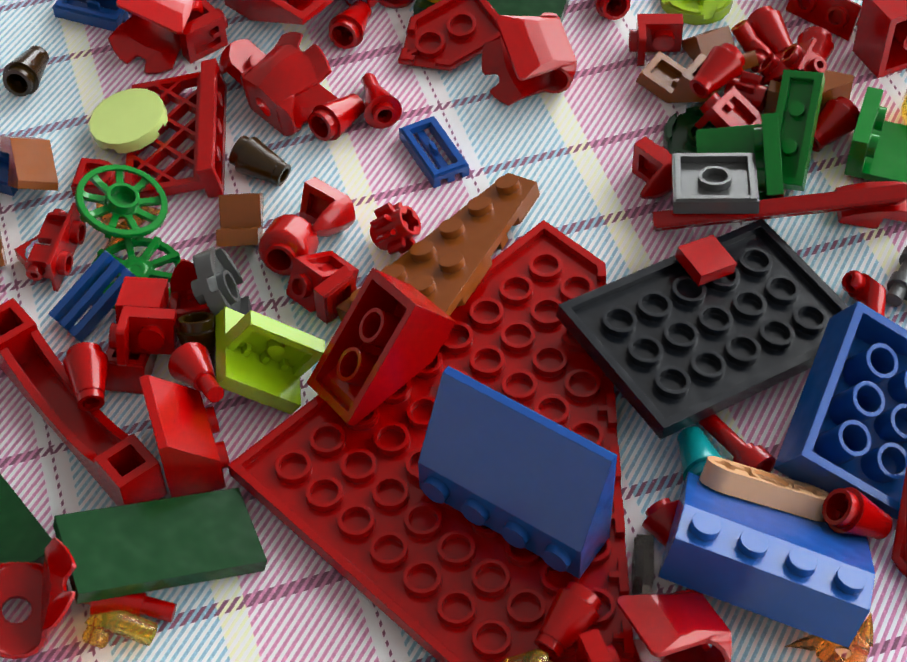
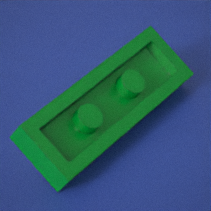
M783 70L775 113H778L783 187L786 190H805L825 84V76L821 72Z

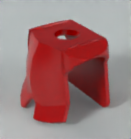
M117 0L116 6L131 13V17L113 31L108 37V41L115 54L124 64L130 63L135 57L143 58L145 60L144 72L146 74H160L173 70L181 50L179 34L183 33L186 23L205 14L202 1Z
M544 12L540 16H498L496 24L502 39L484 42L481 64L484 75L496 74L499 76V83L490 90L492 96L499 102L509 106L523 98L544 91L549 93L566 91L573 81L577 60L560 17L551 12Z
M299 32L283 34L275 47L262 60L246 69L240 75L250 108L284 136H291L300 131L302 126L308 123L309 115L315 106L338 99L320 85L332 72L323 51L316 44H313L305 51H301L299 45L303 34Z
M55 537L45 547L44 564L33 562L0 563V657L27 658L43 650L52 631L66 615L74 600L76 593L75 591L68 590L67 580L76 569V563L69 549ZM18 598L28 602L31 606V615L28 619L20 623H13L5 619L2 609L6 602L11 599Z
M678 590L674 593L622 595L618 597V607L640 637V639L633 640L634 662H731V631L702 593L694 590Z

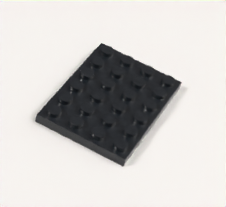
M763 219L717 237V240L737 262L733 274L698 286L675 256H672L558 305L556 317L660 440L810 369L829 319L849 307Z

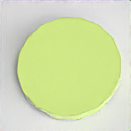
M131 88L120 91L104 99L94 109L89 120L90 132L98 146L107 151V148L114 149L116 153H130L141 150L160 136L159 129L162 125L165 127L168 122L167 109L157 93L148 89Z

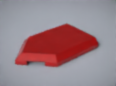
M441 0L410 17L404 47L401 48L398 63L451 71L481 54L484 42L502 39L496 24V19L500 15L487 0Z

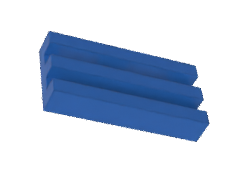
M57 0L52 7L55 17L109 31H114L121 23L128 20V14H131L117 7V0Z
M434 116L399 128L400 140L433 188L441 186L442 179H446L448 183L455 181V175L458 173L462 178L469 175V164ZM425 129L430 131L452 164L448 165L435 143L425 133ZM416 138L419 140V142L421 143L425 151L428 153L434 164L431 162V160L429 159L425 151L422 149Z
M104 250L48 314L72 336L83 342L116 304L124 277L136 276ZM120 273L121 275L107 289V291L105 293H102L106 289V287L114 280V278ZM90 306H92V308L84 315V317L75 326V322L83 315V313Z

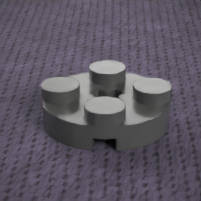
M212 247L193 256V264L198 279L191 281L192 292L200 305L207 303L211 313L214 314V320L215 316L224 307L245 315L252 310L249 296L240 297L237 285L244 282L235 263L222 248L215 250V247Z

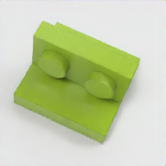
M224 307L215 316L216 381L227 391L291 415L301 406L300 377L320 360L325 351V340L253 310H250L245 315Z

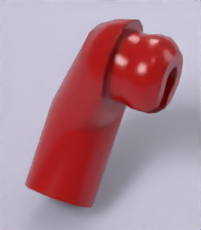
M743 20L731 29V32L744 52L755 50L759 65L750 69L753 72L759 73L758 68L761 62L773 52L757 36L748 20Z
M857 270L846 273L842 279V288L848 292L849 296L885 317V288L865 273H860Z

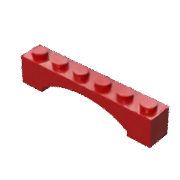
M14 298L1 304V370L115 504L121 506L159 500L167 495L159 461L134 433L131 435L125 433L100 409L95 411L79 409L65 369L39 332L36 323Z

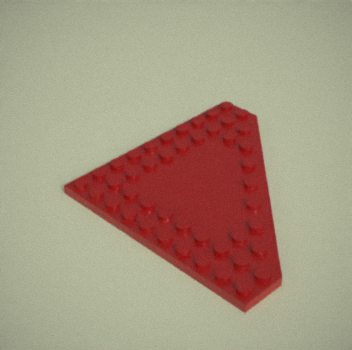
M545 220L541 221L492 259L493 264L465 305L456 307L451 313L450 317L456 323L433 362L355 426L347 424L317 395L228 464L229 473L232 478L438 662H577L578 640L563 652L559 659L546 655L534 644V640L539 634L538 632L559 588L565 589L570 581L585 586L602 602V606L598 611L599 619L587 631L598 628L606 646L612 644L616 649L620 662H634L633 629L617 605L618 597L629 595L630 588L625 546V520L621 492V466L617 438L614 384L556 317L559 304L606 285V264ZM448 366L617 455L610 537L580 578L566 571L554 570L540 556L525 548L520 549L510 545L501 534L485 525L478 526L471 523L464 517L462 512L446 503L432 501L420 489L418 460L442 373Z

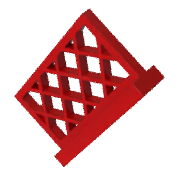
M216 58L201 61V72L132 85V88L148 89L159 94L165 106L171 101L178 105L167 115L168 122L166 126L162 125L158 131L160 136L169 128L177 133L165 143L157 138L153 143L141 150L126 153V166L137 168L154 176L166 196L205 189L208 198L223 195L227 85ZM197 87L186 99L179 96L184 89ZM188 111L196 115L185 126L177 122ZM187 138L195 142L183 154L175 150ZM149 146L156 148L157 150L145 161L138 157ZM167 156L175 159L164 171L156 168ZM186 166L193 170V177L178 180L174 178ZM125 172L124 183L135 186L141 180V177ZM150 183L139 192L140 198L156 197L159 195Z

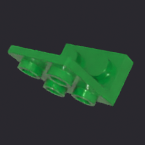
M867 87L852 137L844 175L875 182H907V125L884 121L887 107L880 106L884 90Z
M778 113L761 114V124L698 129L696 131L697 153H755L759 200L784 197Z

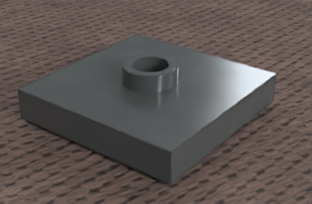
M755 153L672 154L673 214H759L760 200Z

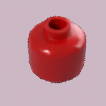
M284 214L275 218L260 238L258 246L259 256L265 266L274 273L290 276L294 258L315 254L319 239L317 233L312 230V224L306 219L294 214Z

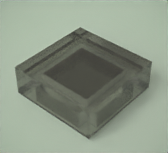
M637 534V537L634 538L632 553L631 595L652 594L654 582V535Z

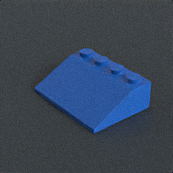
M857 301L829 319L773 469L793 480L813 485L828 493L837 488L853 487L884 512L888 513L891 518L898 520L907 467V330Z
M448 366L442 373L418 460L419 487L432 501L446 503L462 512L464 517L471 523L478 526L485 525L501 534L510 545L533 552L543 558L545 563L554 570L566 571L580 578L610 537L617 455Z
M687 472L658 577L848 648L871 609L875 570L868 538L836 533L826 522L813 521L717 492L702 484L699 480L700 476Z

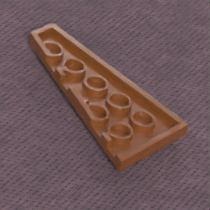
M511 173L499 177L493 185L477 197L471 199L466 206L449 219L443 221L438 228L421 241L415 243L410 250L392 264L384 267L381 272L412 285L450 316L456 307L465 305L493 264L491 260L492 254L496 249L503 250L509 241L508 231L512 226L518 225L523 221L540 196L537 182ZM360 288L355 290L349 298L336 307L340 321L343 320Z

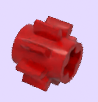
M742 71L740 79L736 78L727 83L723 95L734 86L762 114L769 87L760 85L762 76Z
M388 202L374 210L377 219L370 222V236L374 244L381 250H388L390 255L397 251L403 254L410 250L416 243L413 238L418 236L421 230V222L417 213L411 207L403 206L401 202L395 205Z

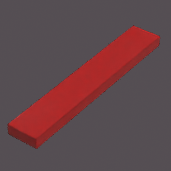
M907 183L763 199L759 203V214H673V210L655 211L651 215L652 226L656 232L900 205L907 199Z

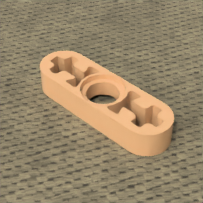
M708 456L699 478L700 482L705 486L726 495L813 521L825 522L822 515L824 500L829 494L828 492L810 484L716 456Z

